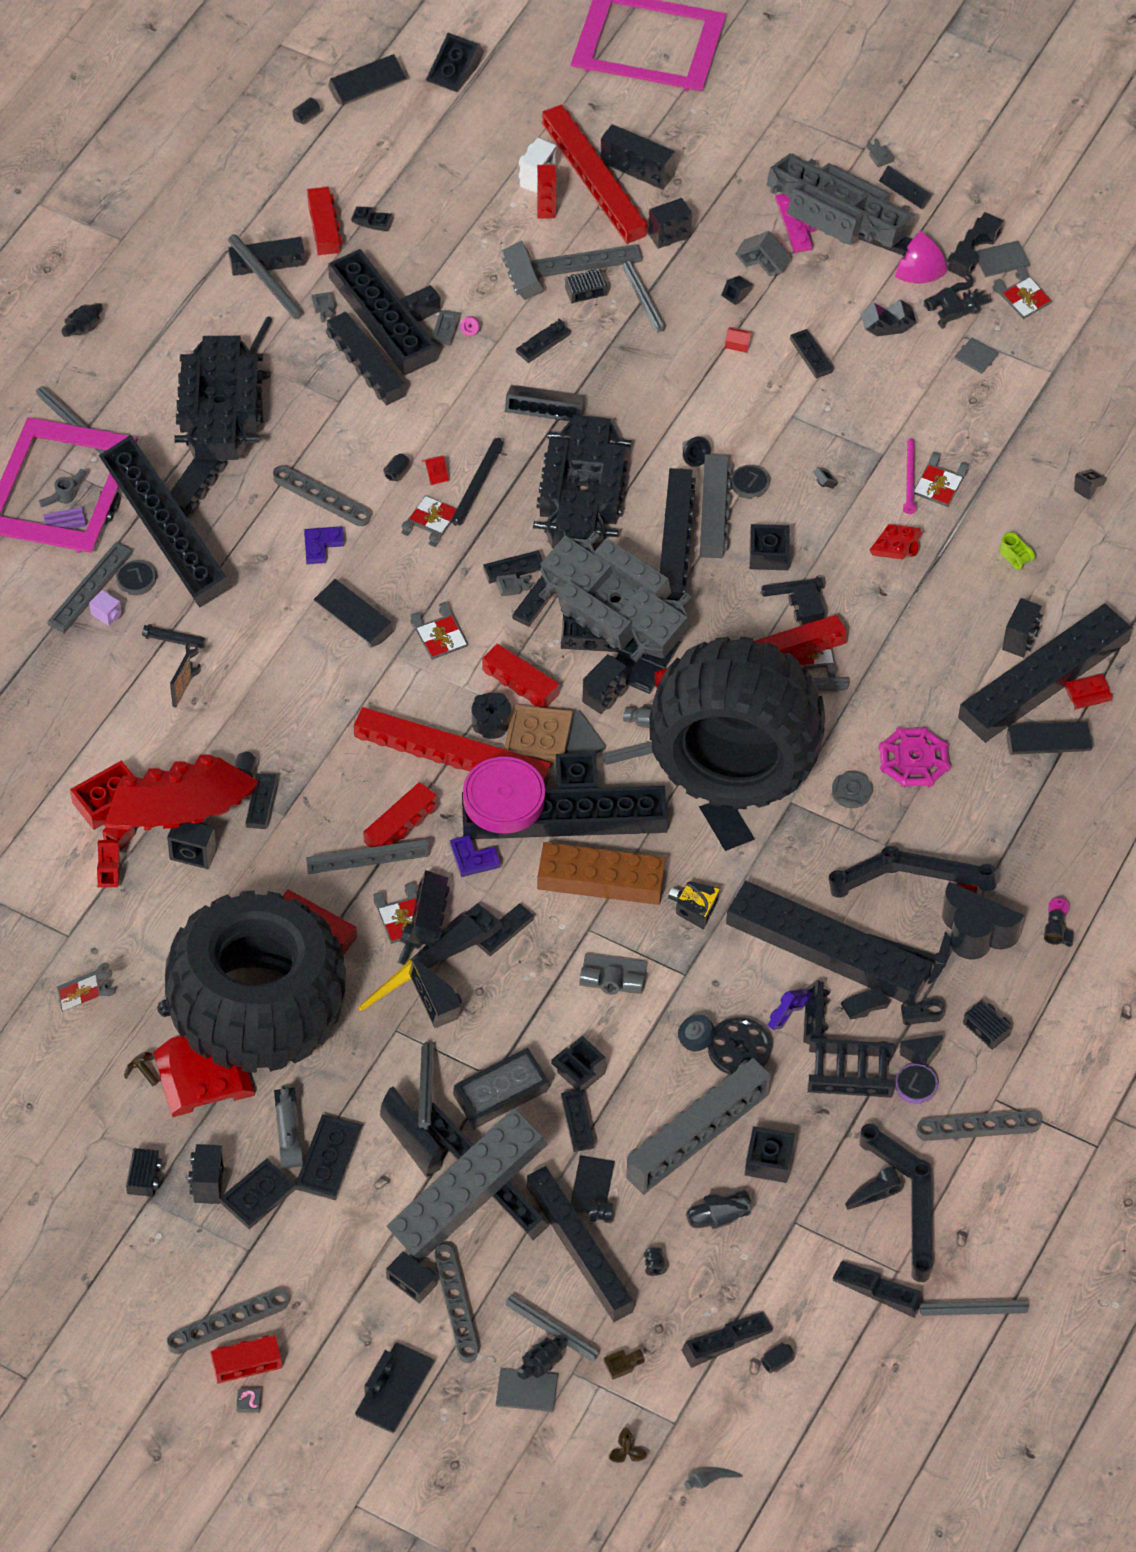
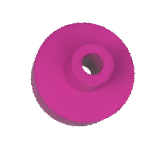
M467 316L460 324L461 331L468 336L476 334L480 329L479 320L474 316Z
M1060 897L1053 898L1049 902L1048 913L1055 910L1061 911L1066 917L1069 911V903Z

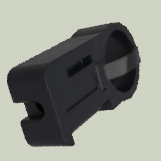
M937 999L922 1001V1004L904 1006L902 1004L903 1024L938 1022L945 1015L944 1005ZM932 1006H937L941 1009V1011L936 1013H928L927 1009Z

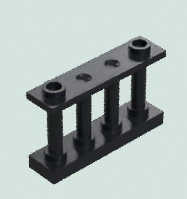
M823 1037L810 1038L809 1052L816 1053L815 1074H809L807 1092L892 1098L894 1080L887 1079V1057L893 1058L895 1043L886 1041L836 1040ZM824 1053L837 1054L836 1076L823 1075ZM845 1055H858L857 1077L845 1076ZM866 1056L879 1057L878 1079L866 1078Z

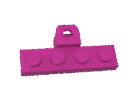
M785 194L775 195V200L793 252L799 253L812 250L808 233L815 232L818 229L812 228L805 222L796 220L793 216L787 214L791 199Z

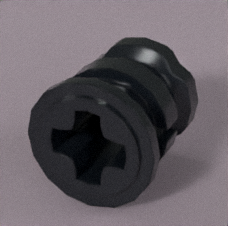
M653 1247L644 1252V1257L646 1258L645 1265L647 1267L645 1272L649 1276L662 1275L667 1271L661 1248Z

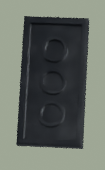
M322 1114L297 1178L296 1190L336 1200L361 1135L363 1125Z

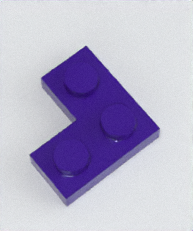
M343 526L304 529L306 564L326 563L325 548L344 547Z
M469 835L450 840V847L461 877L500 868V861L495 847L474 851Z
M807 988L785 992L780 999L781 1004L771 1013V1020L767 1025L773 1030L782 1029L793 1011L803 1009L812 992Z

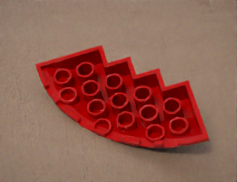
M200 754L195 764L175 761L169 771L149 768L144 778L123 775L117 785L105 821V827L131 830V826L144 827V830H151V828L156 826L170 829L179 827L180 823H200L204 821L205 817L214 814L220 816L230 811L231 806L241 804L244 797H249L254 792L258 781L222 758L214 757L210 754Z

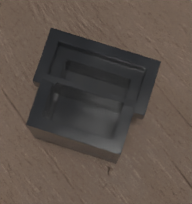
M581 1036L570 1045V1049L566 1047L551 1059V1064L557 1068V1073L575 1090H582L583 1092L605 1074L606 1057L584 1036Z

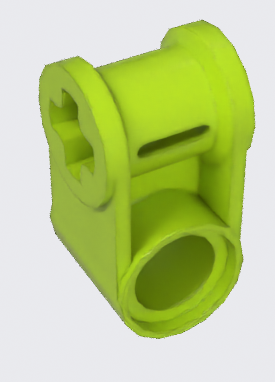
M1008 532L1002 536L999 551L1015 569L1020 570L1024 564L1035 560L1033 550L1015 533Z

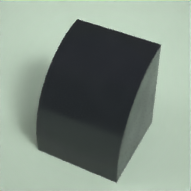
M740 275L726 281L721 296L734 305L739 304L749 294L753 284Z

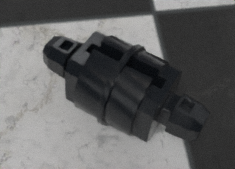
M84 304L74 309L64 321L66 325L61 330L62 335L70 337L72 335H84L100 321L99 315L104 310L102 304Z
M562 1335L557 1336L553 1340L545 1337L537 1344L532 1345L531 1349L522 1356L523 1364L517 1370L518 1377L522 1380L532 1375L539 1378L548 1371H551L562 1359L561 1351L567 1346V1339Z

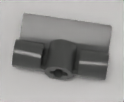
M586 953L583 967L581 968L579 986L599 988L609 995L617 994L619 991L642 994L647 963L646 961Z

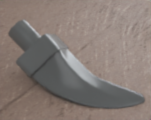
M705 1467L688 1473L690 1479L684 1482V1485L688 1490L693 1487L703 1489L719 1478L742 1477L743 1475L725 1468Z

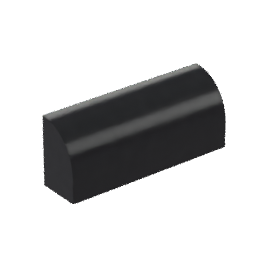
M392 54L330 78L328 87L337 103L342 105L406 80V76L395 55Z
M510 385L506 394L505 412L570 421L573 419V415L582 416L585 395Z
M334 579L314 598L317 604L372 646L381 644L394 632L392 622L337 579Z
M1088 721L1008 725L1006 738L1010 755L1084 752L1092 750Z

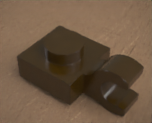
M641 1349L635 1350L628 1355L625 1354L624 1350L604 1357L603 1362L612 1380L633 1372L632 1366L643 1364L644 1356Z

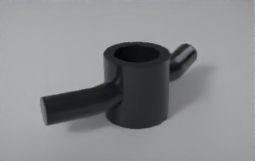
M408 922L399 942L405 944L397 962L401 965L406 964L412 948L419 949L421 945L420 943L408 940L411 924Z

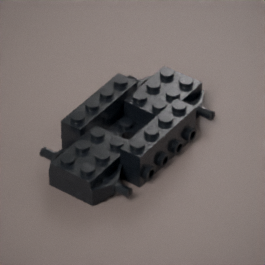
M203 336L202 341L194 349L193 353L180 354L181 373H178V383L180 386L177 387L179 400L176 403L178 411L176 413V425H179L180 433L188 434L174 435V442L186 443L195 460H238L245 447L248 446V443H259L260 441L259 434L248 435L246 432H257V425L261 424V415L258 413V411H261V399H258V397H262V386H259V384H262V373H259L258 361L263 362V353H250L247 346L241 341L240 336Z
M573 415V419L562 429V432L548 431L547 439H549L548 450L544 454L545 467H542L541 473L543 481L539 484L540 497H537L536 508L540 509V517L549 518L545 522L534 521L533 529L544 530L552 549L564 536L587 540L593 532H596L600 537L593 544L595 552L602 541L606 539V536L618 538V529H607L605 524L616 525L617 517H621L622 506H619V502H623L624 491L621 488L626 486L624 472H628L629 461H625L626 447L631 448L632 440L620 439L614 425L611 424V419ZM585 486L587 487V489L580 490L578 489V487Z

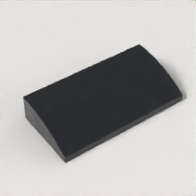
M392 1086L382 1101L380 1116L427 1178L441 1170L440 1147L426 1129L419 1127L418 1118L394 1086Z

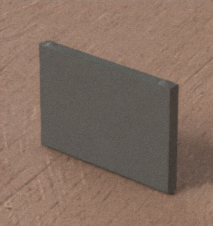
M1019 241L974 251L978 255L977 262L985 277L1013 271L1020 266H1030V262Z
M579 710L574 712L566 752L568 754H597L605 750V744L600 740Z
M500 1369L496 1406L553 1412L557 1374L545 1373L539 1378L532 1375L522 1380L518 1377L517 1370Z

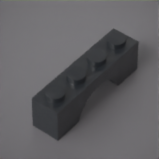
M986 212L980 218L978 217L974 227L967 231L965 239L958 243L956 251L954 253L951 252L947 260L949 263L948 271L960 277H963L965 274L971 275L976 269L978 255L973 249L982 244L994 245L1003 232L1004 220Z

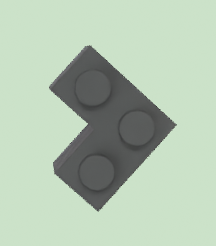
M770 231L744 239L735 253L745 267L759 263L769 276L781 273L791 259V256Z

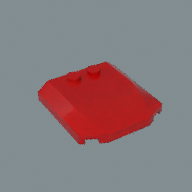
M181 1036L172 1037L153 1052L172 1117L193 1112L192 1108L233 1098L234 1101L255 1096L248 1072H243L242 1067L234 1065L227 1069L213 1063L212 1056L207 1059L202 1055L200 1056L190 1048L185 1036L182 1038Z

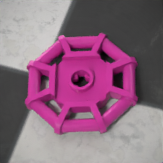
M898 727L884 742L879 743L880 770L904 788L905 786L932 787L933 783L951 768L948 758L949 744L930 732L927 727L906 729ZM925 738L932 742L934 745H928L926 743ZM898 739H901V743L899 745H892ZM888 752L894 753V760L889 761ZM935 752H940L941 760L935 758ZM912 753H916V756H920V757L914 759V758H911L910 756H912ZM933 766L938 767L931 775L928 773ZM894 767H898V768H899V771H900L901 773H903L904 776H902L901 774H899V773H898L897 771H895L893 768H894ZM909 775H922L924 778H908V777H909Z

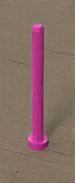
M909 438L907 441L906 503L903 504V511L906 514L915 513L917 508L914 503L915 441L913 438Z

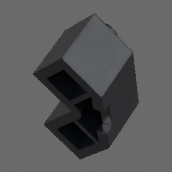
M901 299L887 309L873 303L861 312L865 330L877 337L904 333L917 323L912 306Z

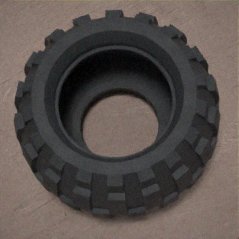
M728 636L715 638L709 644L704 641L686 650L682 658L677 657L664 673L662 680L657 686L649 716L650 740H652V752L656 760L676 786H683L686 789V794L695 799L699 797L709 801L710 805L718 807L728 805L733 806V809H747V806L755 805L760 808L770 805L771 802L781 800L796 791L802 781L805 782L817 762L825 731V710L823 697L819 696L818 684L812 675H810L807 669L802 668V665L798 663L799 660L790 653L783 654L778 650V646L768 642L765 644L754 642L753 638L740 637L738 640H730Z
M255 890L241 891L239 896L232 898L227 894L212 901L210 907L204 905L201 909L189 916L186 926L184 928L180 927L176 933L166 959L165 967L166 1004L173 1024L181 1038L185 1036L190 1048L200 1056L202 1055L206 1059L212 1056L213 1063L230 1069L232 1065L242 1067L243 1072L257 1073V1068L266 1067L270 1071H275L287 1067V1063L290 1060L296 1064L312 1055L313 1050L319 1044L323 1045L330 1037L334 1026L339 1020L345 1000L346 968L344 956L337 936L332 937L330 925L315 911L311 912L310 907L295 898L290 901L285 900L284 896H281L280 893L268 891L267 895L255 894ZM259 967L281 972L285 976L272 983L255 985L236 981L226 973L241 968Z

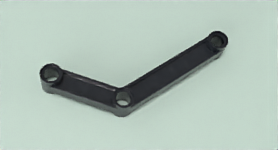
M887 846L882 849L881 854L844 871H833L828 877L830 893L836 898L845 897L849 890L885 873H896L898 871L979 886L983 891H992L997 887L996 869L991 864L972 865L899 851L895 846Z
M865 1124L860 1131V1146L864 1150L871 1151L911 1179V1276L916 1282H926L930 1278L932 1269L931 1165L928 1161L919 1159L886 1136L876 1125ZM918 1267L925 1268L926 1270H919Z

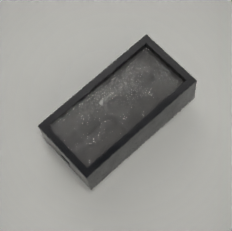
M527 1047L455 1084L453 1096L473 1129H476L511 1111L513 1108L546 1093L549 1080Z

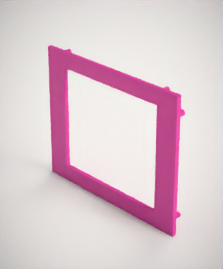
M592 0L571 61V67L585 69L586 73L592 70L682 87L686 92L689 89L703 91L723 29L726 13L660 0ZM611 3L704 20L705 22L687 77L593 59Z
M27 417L0 480V536L76 550V553L81 551L92 553L96 543L99 542L98 537L119 488L110 473L86 532L1 517V514L34 437L108 450L128 436ZM133 437L137 443L138 437Z

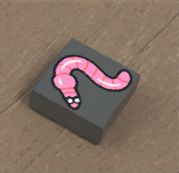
M238 1389L237 1413H259L260 1389Z

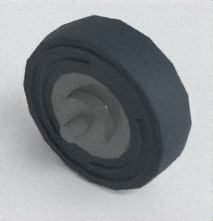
M698 1014L688 1017L678 1029L679 1041L689 1051H702L713 1042L715 1037V1027L712 1021L704 1015Z

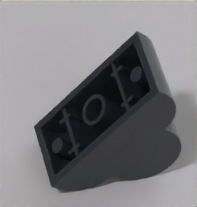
M951 882L946 886L942 919L946 926L951 929L950 945L958 956L970 960L979 959L985 956L990 948L1008 949L1018 942L1024 920L1023 914Z

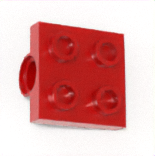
M888 524L869 549L871 555L904 560L906 556L914 557L919 549L917 541L921 537L922 531L916 527Z

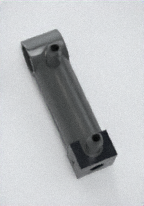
M283 1085L281 1089L274 1090L281 1169L302 1167L295 1088H288L286 1085Z

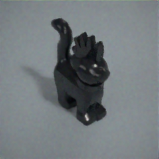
M963 275L967 282L945 287L936 295L924 300L923 305L927 311H934L937 309V306L942 307V310L937 313L940 318L938 325L941 329L945 328L946 323L959 319L968 314H978L980 312L979 306L991 302L992 299L989 298V294L983 295L984 290L979 293L978 289H975L973 293L968 290L974 284V279L971 275ZM968 290V294L963 292V299L960 300L957 292Z

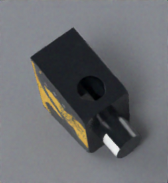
M689 881L683 891L672 887L668 899L677 902L676 914L701 929H705L719 901L720 888Z

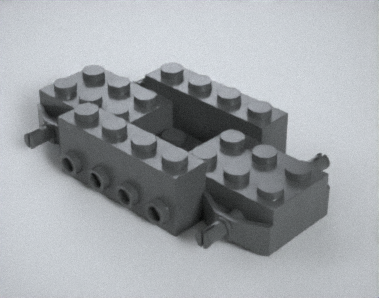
M789 153L770 167L767 186L771 187L770 191L772 194L781 192L791 199L787 214L793 216L796 220L805 222L812 228L824 232L828 236L840 240L844 244L850 245L858 239L861 232L865 234L864 238L866 241L870 242L872 239H875L884 246L892 248L909 234L915 215L909 212L908 206L903 205L901 208L889 202L891 193L831 163L820 168L816 166V160H813V158L807 162L797 155Z
M593 532L587 540L564 536L540 563V571L546 587L539 596L546 600L551 592H557L561 612L567 617L572 616L575 618L580 626H587L595 636L606 639V642L613 648L618 647L623 650L631 639L634 638L638 647L630 657L635 662L643 654L665 658L691 627L690 619L685 611V605L691 599V596L685 592L678 601L666 600L671 594L668 578L608 538L594 552L593 544L600 537L596 532ZM614 596L621 597V600L617 603L610 601Z

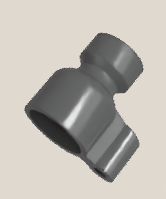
M644 704L638 710H635L634 707L626 706L623 722L631 723L634 721L639 727L649 728V716L652 706Z

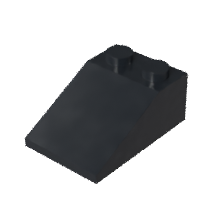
M447 33L426 77V81L458 92L477 68L484 50L478 43Z
M412 960L409 975L434 1028L457 1020L461 1011V1005L463 1004L459 993L455 994L454 989L419 960Z

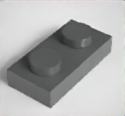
M440 310L432 335L433 343L450 346L459 319V313Z

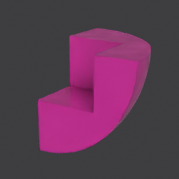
M919 231L908 245L906 256L900 260L895 277L910 283L933 282L947 273L946 262L937 245L927 235Z

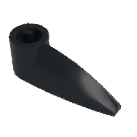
M887 1167L882 1169L875 1178L859 1187L845 1203L846 1209L849 1210L899 1193L904 1186L895 1168Z

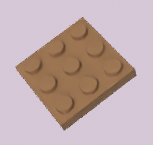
M514 705L504 749L548 763H555L556 754H565L573 711Z

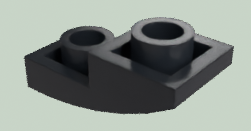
M356 206L351 222L369 229L389 231L394 218L392 213L375 212L373 207Z
M880 987L858 993L841 1002V1006L850 1020L867 1017L870 1011L887 1009L890 1004Z

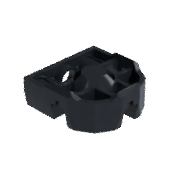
M611 598V602L617 603L614 598ZM563 614L561 649L620 652L618 647H609V644L603 637L595 636L587 626L582 627L576 622L575 618L572 616L567 617Z

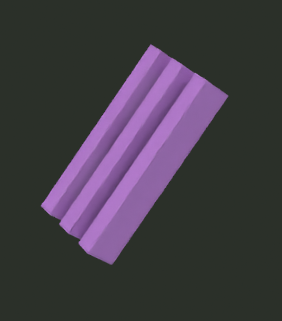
M82 507L44 514L45 525L65 529L86 526Z

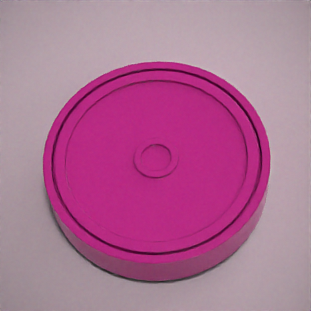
M495 757L485 760L475 766L465 779L463 786L464 808L469 818L476 825L494 833L521 831L532 825L543 811L545 804L544 781L539 772L523 760L513 757Z

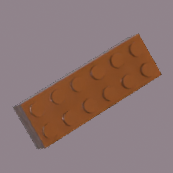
M543 842L537 876V889L659 905L665 871V857Z

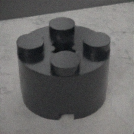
M485 693L474 698L471 708L472 728L476 733L478 732L486 739H497L505 735V732L509 729L512 713L511 704L506 695L503 693Z

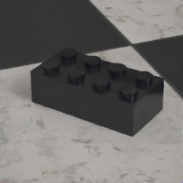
M611 124L601 137L600 157L606 166L662 190L665 189L674 177V150L614 124Z

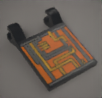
M189 642L185 646L186 654L170 682L172 707L175 708L191 679L201 671L200 664L196 668H192L193 662L190 661L191 658L199 653V647L196 645L195 649H190L191 643Z

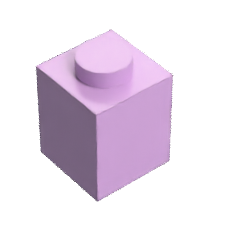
M103 590L89 602L91 615L108 626L121 615L120 601Z

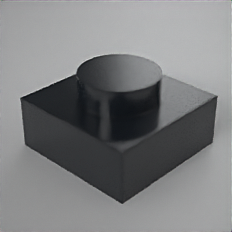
M817 467L813 471L817 478L816 481L820 486L833 489L838 484L828 470Z

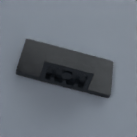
M396 1342L390 1352L387 1350L383 1352L365 1383V1396L355 1411V1416L388 1432L395 1433L434 1365V1359Z

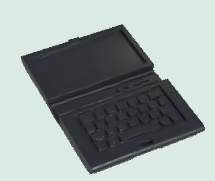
M632 638L615 658L627 666L626 684L651 694L655 687L654 672L665 669L682 641L679 640L665 658L643 654L635 662L630 656L637 650L638 646L634 638Z

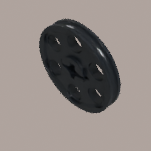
M743 1017L729 1018L716 1025L714 1040L708 1046V1054L712 1063L722 1072L731 1075L737 1071L742 1061L751 1060L752 1058L764 1067L771 1054V1039L766 1029L756 1021ZM735 1026L738 1031L736 1033H729L726 1028ZM754 1029L759 1034L751 1037L747 1034V1031ZM715 1040H722L725 1044L722 1047H716L713 1042ZM741 1044L743 1045V1048L740 1047V1048L736 1049V1045H737V1046H740ZM761 1046L766 1049V1052L758 1054L754 1049ZM723 1057H729L732 1062L730 1064H723L720 1060Z

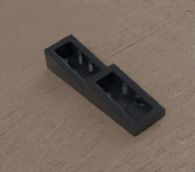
M844 1261L840 1262L832 1277L834 1282L913 1318L916 1317L920 1304L924 1301L922 1291L883 1279L881 1273Z
M761 1312L727 1323L721 1330L687 1340L681 1351L690 1367L693 1368L772 1333L773 1329L764 1313Z

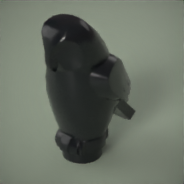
M746 1190L735 1191L732 1194L707 1195L704 1196L703 1203L694 1205L687 1210L686 1218L692 1228L710 1226L712 1229L724 1227L740 1217L750 1215L752 1210L751 1199Z

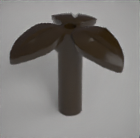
M142 1052L127 1065L124 1072L125 1079L128 1078L133 1068H138L152 1087L157 1085L159 1080L144 1063L145 1061L154 1060L153 1054Z
M624 1427L618 1437V1443L623 1449L612 1450L609 1454V1460L615 1463H622L625 1461L626 1455H629L632 1461L638 1462L644 1460L648 1454L640 1447L632 1448L634 1443L633 1435L627 1427Z

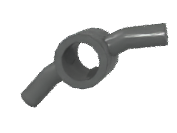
M80 469L73 480L69 477L58 478L54 484L56 493L39 500L40 506L44 507L56 501L64 504L72 502L75 499L74 488L80 484L86 475V471Z

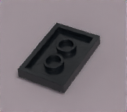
M266 1158L221 1196L219 1201L248 1229H251L297 1188L293 1181Z

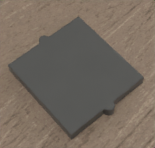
M971 338L965 345L961 346V350L955 355L954 359L982 374L988 366H992V362L999 355V352Z

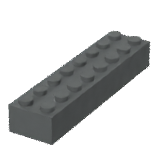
M754 1058L748 1062H743L736 1072L725 1076L722 1083L717 1087H711L703 1098L696 1099L690 1108L685 1112L681 1111L674 1121L663 1125L655 1136L648 1137L641 1147L633 1149L627 1156L626 1179L643 1195L646 1194L764 1100L769 1093L770 1073Z
M513 1108L386 1227L421 1263L547 1146V1143L525 1118Z

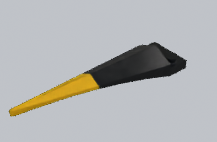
M478 903L465 914L460 913L442 930L440 939L435 940L432 947L425 945L358 1007L359 1010L363 1011L392 990L410 980L409 970L412 960L417 959L427 968H431L459 952L488 940L503 927L502 922Z

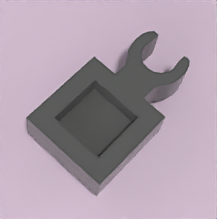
M874 138V145L867 141V149L870 151L869 156L878 168L894 162V156L886 145L880 146L877 138Z
M330 292L313 294L312 302L315 313H320L321 322H324L325 316H329L330 319L333 318L332 311H334V305Z
M516 574L497 576L496 578L501 596L518 595L521 589L528 591L533 585L532 583H525L529 582L530 576H523L517 579Z

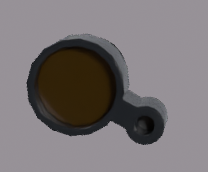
M1061 911L1049 912V923L1045 926L1043 938L1052 945L1062 943L1067 947H1071L1073 945L1074 933L1065 929L1063 925L1065 914Z

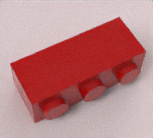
M537 165V219L555 218L556 165Z
M275 1335L262 1336L257 1340L249 1342L241 1341L236 1345L228 1347L220 1346L210 1351L217 1384L282 1368L281 1355Z

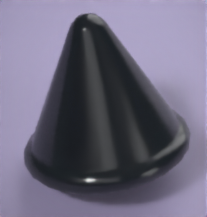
M693 437L682 443L683 460L691 467L703 465L705 463V454L711 455V444L704 437Z

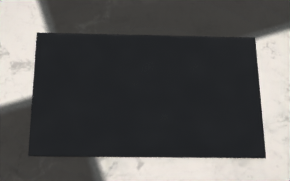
M709 803L699 806L725 851L755 840L739 811L733 809V806L721 805V807Z
M580 1155L570 1202L574 1210L590 1213L592 1200H599L601 1204L607 1202L615 1161Z

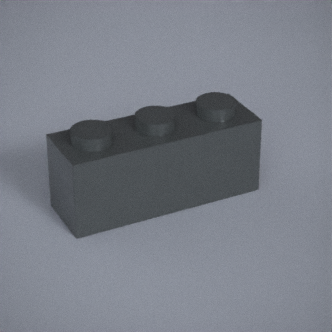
M521 240L503 249L504 258L502 260L506 268L510 270L507 273L510 280L515 283L512 286L516 295L520 294L526 300L544 291L529 250Z

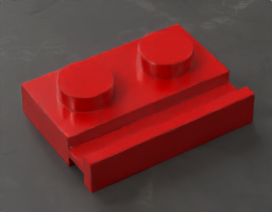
M1103 674L1065 683V689L1071 702L1074 704L1075 710L1112 701L1113 695L1109 691V686Z

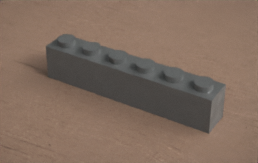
M705 454L699 557L723 559V551H727L728 539H724V535L728 536V524H725V520H729V509H725V505H729L730 494H727L726 490H730L731 479L727 478V475H731V464L728 463V456Z

